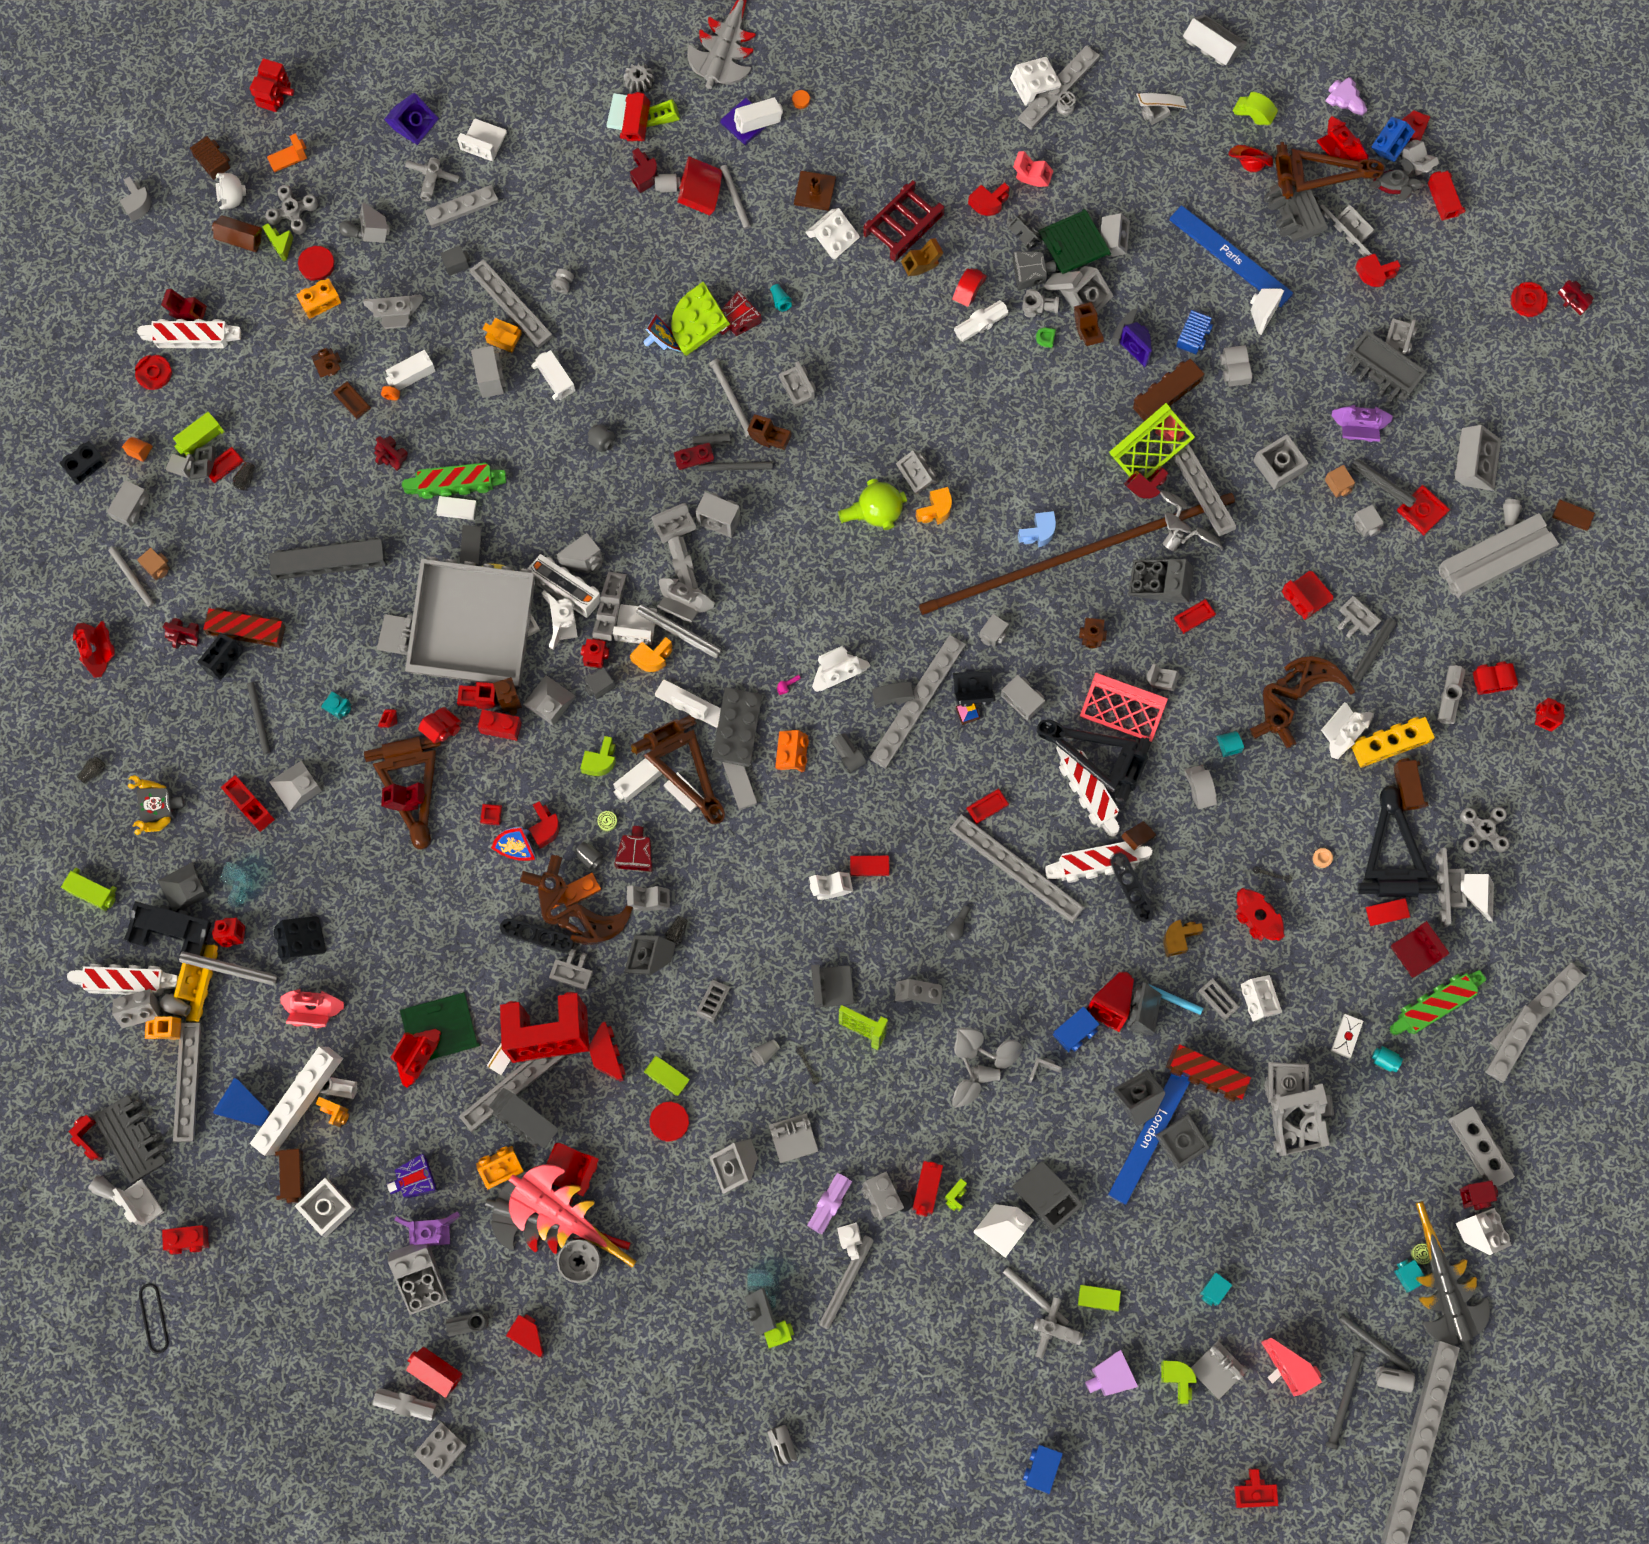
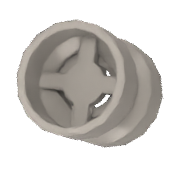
M1064 91L1058 96L1057 111L1061 115L1067 116L1074 111L1076 99L1073 93Z
M558 269L555 274L556 279L553 280L551 288L556 292L567 294L570 289L569 284L572 283L574 275L568 270Z

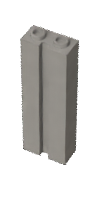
M1540 513L1443 561L1439 566V574L1443 579L1447 580L1450 592L1459 599L1554 551L1559 543L1552 532L1549 533L1546 528L1547 524Z

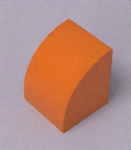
M135 437L129 438L122 446L127 455L142 462L145 461L153 447L151 444Z

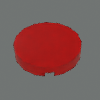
M322 246L308 247L301 253L298 259V267L301 274L311 281L326 279L331 275L335 266L332 253Z
M1533 282L1521 283L1513 290L1510 297L1513 309L1525 317H1534L1541 314L1548 303L1546 291L1544 292L1539 284Z
M160 355L145 356L135 366V378L145 389H160L167 385L171 379V365L166 358Z
M664 1102L656 1106L649 1119L653 1134L665 1142H673L682 1138L689 1127V1117L686 1110L674 1102Z

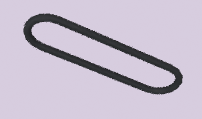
M145 1284L140 1288L139 1300L148 1346L153 1353L160 1354L169 1345L158 1288L154 1284ZM146 1287H153L156 1291L165 1336V1347L159 1351L154 1350L151 1345L142 1299V1291Z

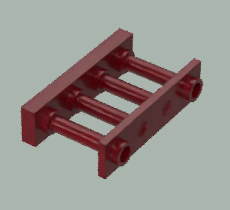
M913 180L909 184H905L900 193L872 220L869 219L863 227V236L867 237L873 233L890 248V259L894 262L944 215L945 207L940 202L935 207H931L914 192L916 182ZM908 197L927 212L923 219H919L902 204ZM897 209L913 222L915 227L911 230H906L889 215ZM885 221L902 235V239L899 242H894L877 227Z

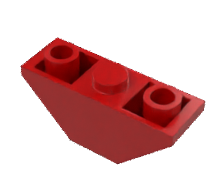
M602 1022L589 1045L593 1065L596 1070L620 1082L624 1081L622 1075L626 1074L623 1063L619 1064L617 1056H620L617 1044L613 1045L611 1038L615 1037L612 1027L607 1026L606 1022Z

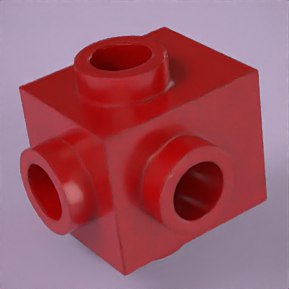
M596 638L586 640V645L583 644L581 648L584 666L603 668L604 660L609 657V648H607L605 641Z
M1547 698L1542 703H1539L1535 709V725L1552 732L1564 720L1565 705L1551 698Z
M237 918L217 920L212 931L213 939L222 947L243 944L245 925Z

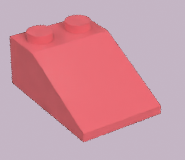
M1268 1338L1261 1342L1293 1396L1302 1395L1322 1383L1320 1379L1322 1377L1316 1366H1312L1311 1363L1273 1338Z

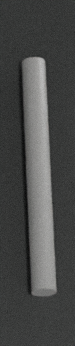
M722 165L720 169L744 230L748 229L751 226L727 165Z
M111 547L108 551L147 607L151 608L154 606L155 603L115 547Z
M1007 1267L1003 1273L1049 1314L1051 1304ZM1057 1312V1322L1062 1326H1066L1069 1320L1060 1312Z

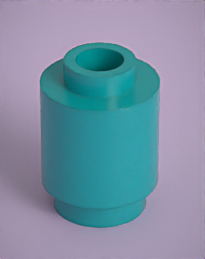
M1381 1046L1380 1049L1376 1048L1371 1057L1374 1059V1064L1390 1072H1397L1403 1061V1058L1399 1057L1400 1054L1384 1046Z

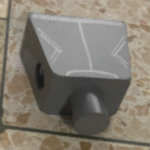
M1013 252L1012 260L1018 290L1046 283L1047 273L1056 272L1055 261L1045 262L1042 252Z

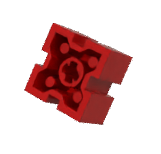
M263 58L258 68V75L254 77L249 88L252 96H255L254 101L256 105L277 112L278 108L283 105V94L289 96L294 94V89L290 88L291 83L283 64Z

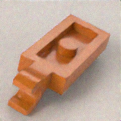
M593 873L568 884V888L553 909L562 904L569 908L600 892L601 888Z

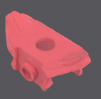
M297 989L281 996V1004L290 1013L286 1024H293L294 1026L326 1027L330 1017L337 1015L344 1009L343 1001L324 991L312 993L301 992V989ZM306 1005L316 1006V1008L309 1009Z

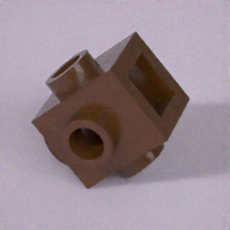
M332 348L321 349L317 352L318 354L311 356L320 378L326 375H335L338 373V370H341L339 363L342 361L337 352L333 353Z
M1085 618L1084 627H1080L1079 632L1082 645H1086L1087 648L1091 649L1101 647L1102 641H1106L1107 630H1104L1105 620Z

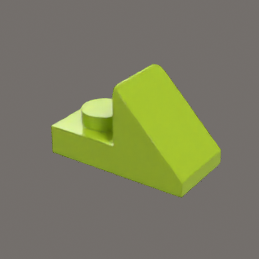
M267 223L262 228L284 262L287 260L293 241L292 233L288 230L279 235L276 228L272 229L269 223Z

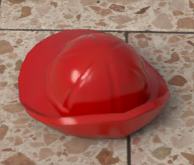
M1236 145L1228 153L1231 157L1239 159L1242 167L1248 172H1258L1265 165L1273 166V157L1258 148Z

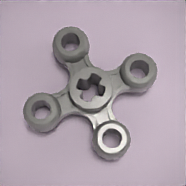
M282 185L277 191L279 198L283 201L282 208L267 210L265 214L266 220L271 225H277L280 220L287 218L291 220L292 231L297 235H301L306 231L305 222L300 219L301 213L306 210H316L318 208V201L313 195H306L302 201H296L292 199L293 192L291 188L287 185Z
M1465 808L1461 812L1460 820L1474 828V835L1468 837L1463 842L1465 852L1474 853L1478 850L1480 842L1484 840L1491 842L1493 849L1500 853L1505 852L1509 848V840L1504 836L1498 835L1495 831L1496 824L1503 822L1507 817L1504 808H1494L1490 813L1489 819L1485 820L1478 818L1476 811L1472 808Z

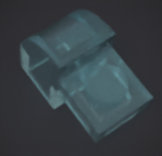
M226 861L219 880L224 884L233 886L227 903L232 907L239 908V905L243 904L246 898V893L244 892H253V879L244 868Z
M748 1269L747 1290L758 1291L765 1288L772 1311V1307H776V1295H772V1291L780 1292L778 1280L769 1271Z

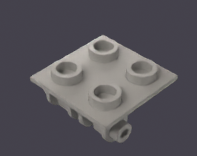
M385 614L377 650L407 655L413 616L407 615V618Z
M807 1113L769 1125L780 1163L818 1152Z
M1219 1341L1191 1367L1195 1376L1218 1400L1247 1372Z
M440 1422L414 1455L440 1479L446 1475L445 1473L450 1466L453 1467V1462L458 1461L457 1458L462 1452L466 1451L467 1444Z

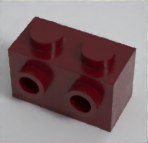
M1492 1180L1469 1184L1459 1189L1464 1209L1474 1207L1475 1211L1491 1207V1203L1497 1201L1498 1190L1496 1185H1493Z

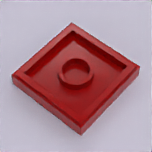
M1422 485L1412 494L1416 498L1415 504L1411 508L1402 504L1396 511L1422 535H1425L1450 509Z

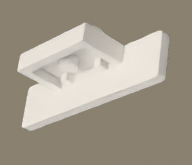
M666 680L662 681L655 692L657 698L717 728L721 708Z

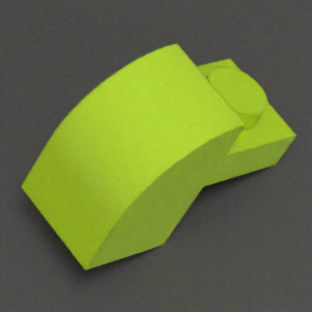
M1251 92L1249 97H1240L1233 112L1235 115H1250L1257 125H1271L1278 110L1269 98L1260 93Z
M604 736L600 754L589 751L584 752L580 768L583 774L603 776L614 768L616 759L610 755H614L616 744H613L612 737Z
M1179 1361L1161 1362V1383H1178V1404H1189L1188 1400H1192V1388L1188 1387V1383H1197L1193 1370L1185 1363Z

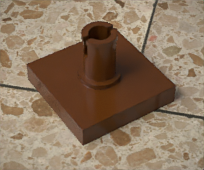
M800 171L794 205L829 211L836 176Z

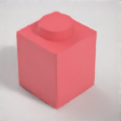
M1171 415L1164 420V428H1175V420ZM1155 430V433L1161 437V430ZM1163 430V439L1174 441L1175 431ZM1177 431L1176 440L1180 441L1185 432Z

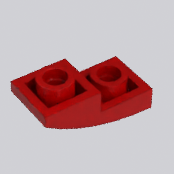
M1406 898L1365 907L1370 926L1411 917Z

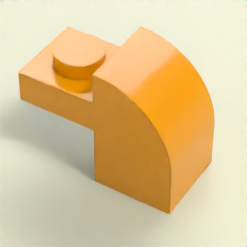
M948 487L930 491L929 498L932 506L916 510L917 522L929 523L936 518L937 524H941L949 517L952 499Z
M665 637L654 651L641 642L631 653L630 659L644 671H659L666 666L663 657L667 658L673 650L672 641Z
M155 1017L154 1020L146 1022L145 1039H180L181 1018Z

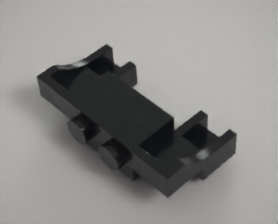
M137 901L134 902L130 923L124 938L125 941L146 947L152 932L184 941L181 952L184 951L203 956L207 945L205 941L212 924L210 921L190 916L191 913L179 910V912L171 911L172 908L161 905L159 908Z

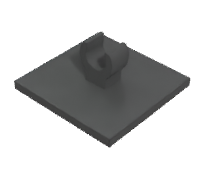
M765 1288L745 1296L748 1309L744 1313L749 1312L751 1319L746 1321L753 1323L756 1336L777 1328Z

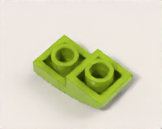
M657 1056L652 1059L644 1070L645 1074L658 1084H662L675 1096H678L689 1082L687 1077Z

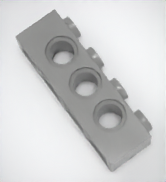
M1472 1106L1448 1119L1484 1182L1492 1180L1493 1185L1498 1187L1515 1177L1513 1175L1514 1170L1510 1163H1506L1502 1156L1503 1151L1500 1146L1495 1145L1490 1129L1482 1123L1480 1112ZM1469 1125H1473L1476 1128L1475 1135L1468 1131ZM1480 1142L1486 1145V1152L1480 1151ZM1490 1160H1493V1161L1496 1162V1164H1497V1169H1496V1170H1493V1169L1490 1168V1166H1489Z

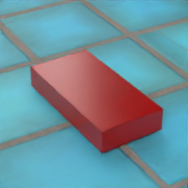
M233 447L215 459L213 469L209 475L214 484L244 462Z
M1204 599L1175 616L1174 620L1183 634L1214 617L1216 613L1208 601Z
M998 788L968 806L966 810L977 825L1009 806V803Z
M850 856V876H889V856Z

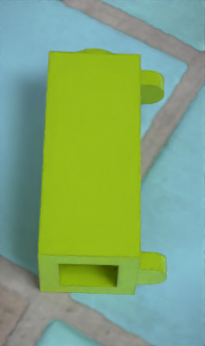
M207 412L173 437L176 443L174 447L180 455L183 453L186 456L188 454L192 455L195 453L196 448L203 447L220 433H225V431L213 416Z
M78 868L69 872L61 886L63 890L104 911L113 906L116 887L112 886L109 890L79 875L80 869Z

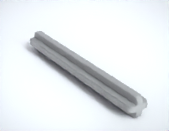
M643 604L638 607L636 612L638 615L712 657L717 658L719 656L721 648Z
M184 951L181 952L179 961L182 963L269 985H275L277 979L275 974Z
M866 1235L863 1237L862 1244L858 1247L859 1259L851 1260L819 1323L821 1327L825 1329L830 1328L873 1243L871 1237Z

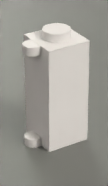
M775 97L737 108L734 117L736 129L742 134L779 123L783 109Z
M423 350L385 370L388 376L385 379L390 387L400 391L435 372V368L428 354Z
M551 350L547 353H541L535 359L536 362L531 366L533 369L538 368L555 393L552 396L555 401L561 400L575 392L573 382Z
M645 758L613 784L615 788L614 794L620 801L624 799L627 803L661 776L662 773Z

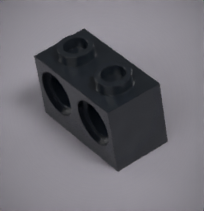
M90 441L81 444L76 451L66 455L59 462L76 485L107 463ZM78 465L76 469L71 470L73 466Z
M220 633L197 663L208 675L221 681L244 651L234 639Z

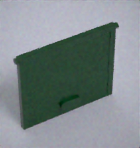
M1085 209L1038 230L1062 274L1106 255H1111L1108 246Z
M465 992L400 1010L405 1033L408 1032L414 1035L433 1029L441 1032L440 1041L429 1060L480 1046L476 1040Z

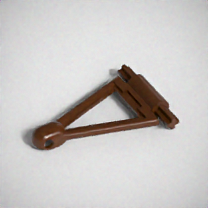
M1284 142L1276 145L1277 155L1275 163L1277 179L1285 199L1293 196V185H1295L1296 192H1301L1358 178L1376 179L1381 177L1385 171L1384 165L1376 159H1365L1359 162L1292 148L1290 155ZM1302 159L1356 170L1305 182ZM1373 163H1378L1376 167L1371 166Z
M689 715L681 720L674 719L645 734L642 740L631 745V751L636 755L647 749L652 750L646 753L644 757L700 808L710 824L716 825L724 820L725 811L720 802L714 797L695 730L684 733V730L697 724L696 718ZM689 743L705 799L699 796L660 758Z
M420 736L385 743L382 744L381 748L364 751V758L366 762L385 759V761L372 764L385 787L394 784L387 771L425 763L423 779L425 797L424 802L420 805L419 821L415 822L410 811H399L409 829L413 846L416 849L422 850L427 848L431 842L428 819L436 750L427 752L423 750L441 746V741L433 743L428 737L421 739Z

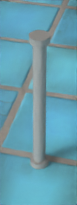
M715 359L709 363V366L715 371L745 431V437L749 439L751 437L747 429L750 424L720 367L719 359Z

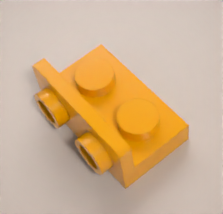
M318 1097L316 1104L321 1106L320 1111L332 1115L329 1123L337 1127H341L342 1124L345 1125L349 1117L347 1113L349 1109Z
M512 1146L502 1147L496 1154L484 1156L476 1163L477 1170L487 1190L509 1180L513 1174L517 1176L524 1172Z

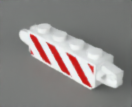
M159 319L158 321H152L151 325H142L137 328V333L142 340L153 341L158 348H225L229 341L241 340L240 327L227 325L225 321L219 319L212 321L201 319L194 321L183 319L168 321Z
M1057 746L1056 749L1061 759L1060 771L1064 776H1068L1071 781L1069 785L1072 791H1077L1079 794V802L1084 809H1088L1093 825L1097 824L1099 828L1103 827L1105 832L1108 833L1107 835L1111 837L1116 836L1120 830L1116 821L1119 809L1107 789L1099 780ZM1077 750V751H1079L1083 756L1086 757V755H1085V753H1084L1083 751Z
M1126 842L1064 853L1058 862L1046 866L1045 872L1047 879L1062 878V881L1067 880L1068 883L1078 881L1080 877L1086 876V879L1098 877V874L1105 873V875L1114 874L1109 860L1111 855L1116 852L1126 855L1133 870L1136 869L1135 867L1139 865V862L1148 860L1153 852L1152 848L1148 846H1142L1133 850ZM1117 856L1114 865L1117 864L1124 870L1128 869V866L1123 868L1121 864L1123 858Z
M90 964V967L83 966V971L73 970L67 973V979L70 982L81 985L88 993L130 995L151 989L155 996H160L164 989L176 988L179 978L177 975L165 973L157 966H148V969H141V966L129 965V968H121V965L114 964L109 965V967H102L100 964Z

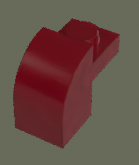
M637 148L632 153L638 167L630 171V178L638 191L642 193L655 184V176H658L655 158L649 160L645 152L642 153Z
M166 289L161 306L170 311L169 315L171 317L186 321L203 320L207 308L205 304L195 297L184 298L173 289Z
M1159 466L1146 479L1136 470L1124 485L1138 497L1145 499L1153 498L1160 494L1156 487L1166 481V476L1169 473Z
M418 782L408 787L391 784L382 788L381 807L397 811L418 809V804L424 802V784Z

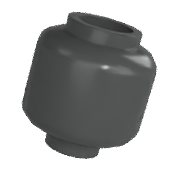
M604 424L594 425L589 430L588 442L598 451L610 450L615 445L614 432Z

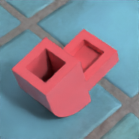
M1025 151L1018 152L1013 166L1018 172L1016 178L1023 183L1037 187L1049 186L1053 170L1047 162L1032 161Z

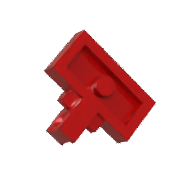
M1257 1468L1249 1469L1250 1480H1245V1485L1234 1486L1236 1508L1278 1506L1277 1484H1265L1264 1479H1260L1259 1469Z

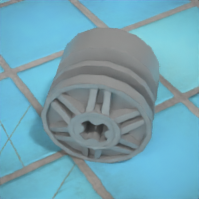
M582 1239L565 1244L557 1257V1266L562 1277L574 1283L590 1280L597 1274L601 1265V1256L597 1247L591 1242ZM580 1255H582L585 1264H580V1266L578 1267L576 1266L577 1262L574 1261L575 1257L578 1258L580 1257Z

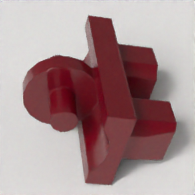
M1568 280L1559 290L1558 294L1566 301L1563 304L1565 308L1571 306L1581 316L1593 303L1594 297L1590 293L1584 294L1580 290L1581 285L1577 281L1572 282Z
M379 436L376 438L377 445L375 446L376 451L374 454L377 457L375 462L378 465L385 463L388 466L390 464L398 471L402 466V462L407 459V451L404 448L396 451L394 449L396 442L391 436L384 439Z
M173 618L170 623H164L165 638L172 642L173 648L178 649L181 644L185 646L187 644L198 645V634L200 631L198 624L191 622L186 628L183 627V622L177 618Z

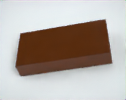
M348 381L333 392L356 420L371 409Z
M1559 499L1552 518L1588 531L1595 513Z
M1142 821L1126 831L1121 837L1133 850H1136L1151 841L1156 834Z

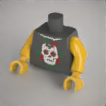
M135 775L128 778L135 781V785L128 784L130 789H134L137 786L140 788L137 789L140 820L132 825L133 827L138 826L140 828L135 830L134 833L136 835H140L143 831H161L172 819H175L174 809L185 807L183 796L173 797L172 792L166 786L154 781L140 780Z

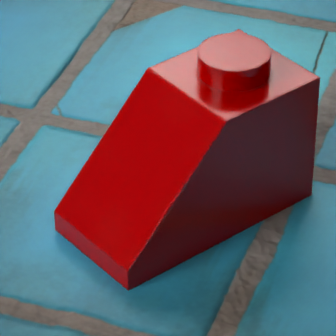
M527 1314L524 1317L518 1315L506 1337L538 1357L543 1358L544 1351L539 1328L534 1324L536 1320Z

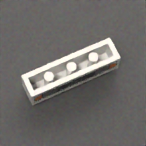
M540 554L528 567L529 570H532L531 573L536 575V585L559 600L564 598L571 600L572 608L586 618L589 617L601 602L598 589L594 586H588L583 579L573 576L565 567L555 564L550 557H544Z

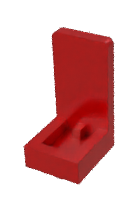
M88 1115L81 1116L74 1122L75 1126L68 1131L73 1136L71 1140L78 1147L82 1145L86 1150L84 1154L90 1160L101 1161L103 1158L82 1137L96 1121Z

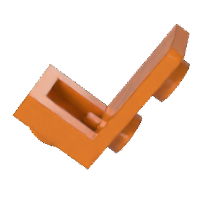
M296 133L289 136L293 144L292 146L267 156L274 172L307 159L304 152L307 148L303 139L299 140Z

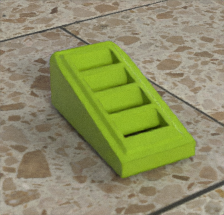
M673 99L650 107L649 114L651 120H648L647 127L680 120L678 108Z

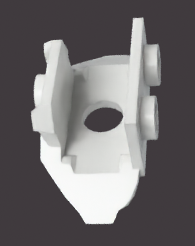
M544 590L542 595L550 605L554 629L549 647L554 650L560 640L578 637L574 609L572 608L571 600L564 598L556 601Z
M843 646L819 656L818 661L821 666L818 668L812 687L816 692L823 691L866 671L870 667L869 662L857 656L847 654L848 651Z
M1343 703L1321 730L1330 742L1332 758L1339 759L1341 755L1355 744L1354 741L1365 728L1369 727L1374 713H1353L1348 704Z

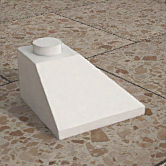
M1261 289L1259 294H1254L1250 303L1253 304L1251 313L1258 334L1262 335L1279 306L1284 290Z
M1465 874L1464 880H1461V892H1464L1468 900L1488 921H1493L1494 883L1489 874Z
M995 1204L974 1230V1233L1006 1258L1034 1220L1018 1207Z

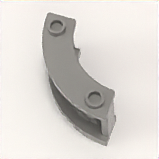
M1323 1083L1314 1085L1310 1091L1280 1097V1093H1278L1271 1099L1276 1141H1273L1275 1152L1279 1153L1280 1156L1330 1145L1325 1119L1321 1118V1114L1325 1113V1107L1328 1104ZM1298 1107L1304 1112H1309V1114L1302 1118L1299 1127L1286 1119ZM1296 1136H1298V1148L1287 1150L1285 1145L1286 1139L1291 1138L1290 1142L1293 1146L1297 1140ZM1304 1139L1317 1142V1144L1304 1146Z

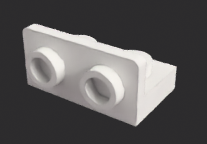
M1270 975L1253 978L1241 984L1242 993L1252 1021L1282 1013Z

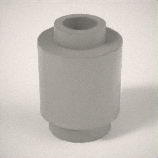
M676 173L655 176L656 191H660V193L678 191L677 188L680 187L681 180L680 177H677Z

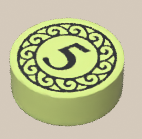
M610 811L602 812L598 817V825L603 831H612L617 825V818Z
M1418 1244L1412 1249L1411 1256L1417 1264L1424 1265L1430 1262L1426 1244Z

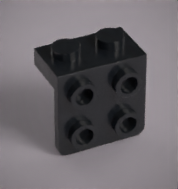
M991 670L953 673L954 696L957 704L962 707H969L973 703L989 705L991 702L996 701L992 689Z
M317 916L282 920L274 927V938L278 942V956L281 958L282 964L290 963L296 957L320 955L326 952L320 919Z

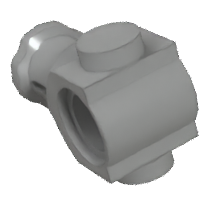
M1034 289L1027 290L1022 304L1024 315L1026 317H1035L1043 311L1058 313L1059 297L1044 298V295H1041ZM1027 302H1033L1035 304L1029 305Z

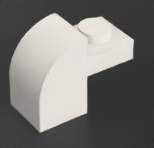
M837 872L829 876L814 875L809 877L810 889L813 896H817L818 900L839 897L853 892L849 873Z

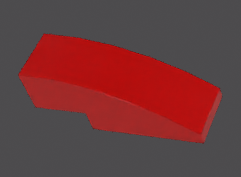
M236 775L220 787L259 832L275 820Z

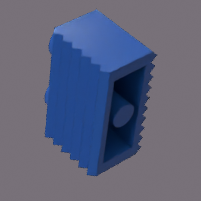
M1191 310L1176 347L1197 355L1198 350H1203L1206 343L1204 339L1205 334L1209 335L1212 330L1213 324H1210L1212 317Z

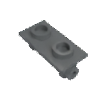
M1012 213L1015 218L1007 221V228L1016 236L1022 231L1023 234L1019 239L1027 248H1033L1036 245V240L1041 242L1038 238L1040 234L1033 227L1029 229L1025 225L1027 221L1021 215L1017 217Z

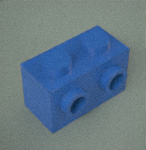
M1391 117L1371 148L1380 157L1395 162L1415 131L1407 122Z
M1083 1006L1053 1032V1036L1067 1052H1070L1072 1049L1075 1052L1083 1045L1082 1040L1086 1037L1090 1039L1098 1032L1096 1028H1098L1099 1023Z
M1041 1445L1033 1448L1029 1460H1032L1030 1469L1026 1468L1023 1480L1026 1481L1025 1486L1050 1494L1063 1453Z

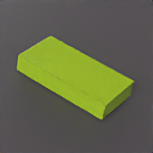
M1080 1285L1078 1306L1118 1312L1121 1291Z

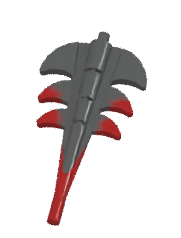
M511 1182L502 1188L496 1201L487 1198L485 1206L493 1209L491 1223L495 1237L503 1246L514 1250V1237L519 1228L515 1225L509 1213L510 1197L516 1188ZM536 1212L529 1216L524 1229L525 1241L534 1252L538 1251L537 1245L540 1237L537 1229L539 1214ZM558 1224L551 1226L547 1233V1243L554 1254L558 1252L557 1234L560 1226ZM572 1233V1234L569 1236V1237H571V1238H577V1239L585 1240L584 1238H582V1237H580V1236H578V1235H576V1234H574V1233ZM602 1233L617 1247L629 1250L631 1242Z

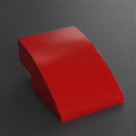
M689 156L679 187L680 193L677 202L710 216L715 211L722 176L721 169Z

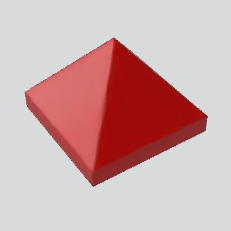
M385 709L378 727L389 728L397 725L396 710Z

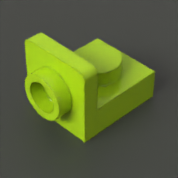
M962 1179L945 1196L947 1200L945 1204L953 1211L957 1209L960 1212L963 1208L955 1200V1197L960 1199L967 1191L964 1188L967 1183Z
M783 1320L776 1324L777 1328L764 1333L769 1349L792 1341L791 1336L794 1335L791 1323L786 1324V1321Z

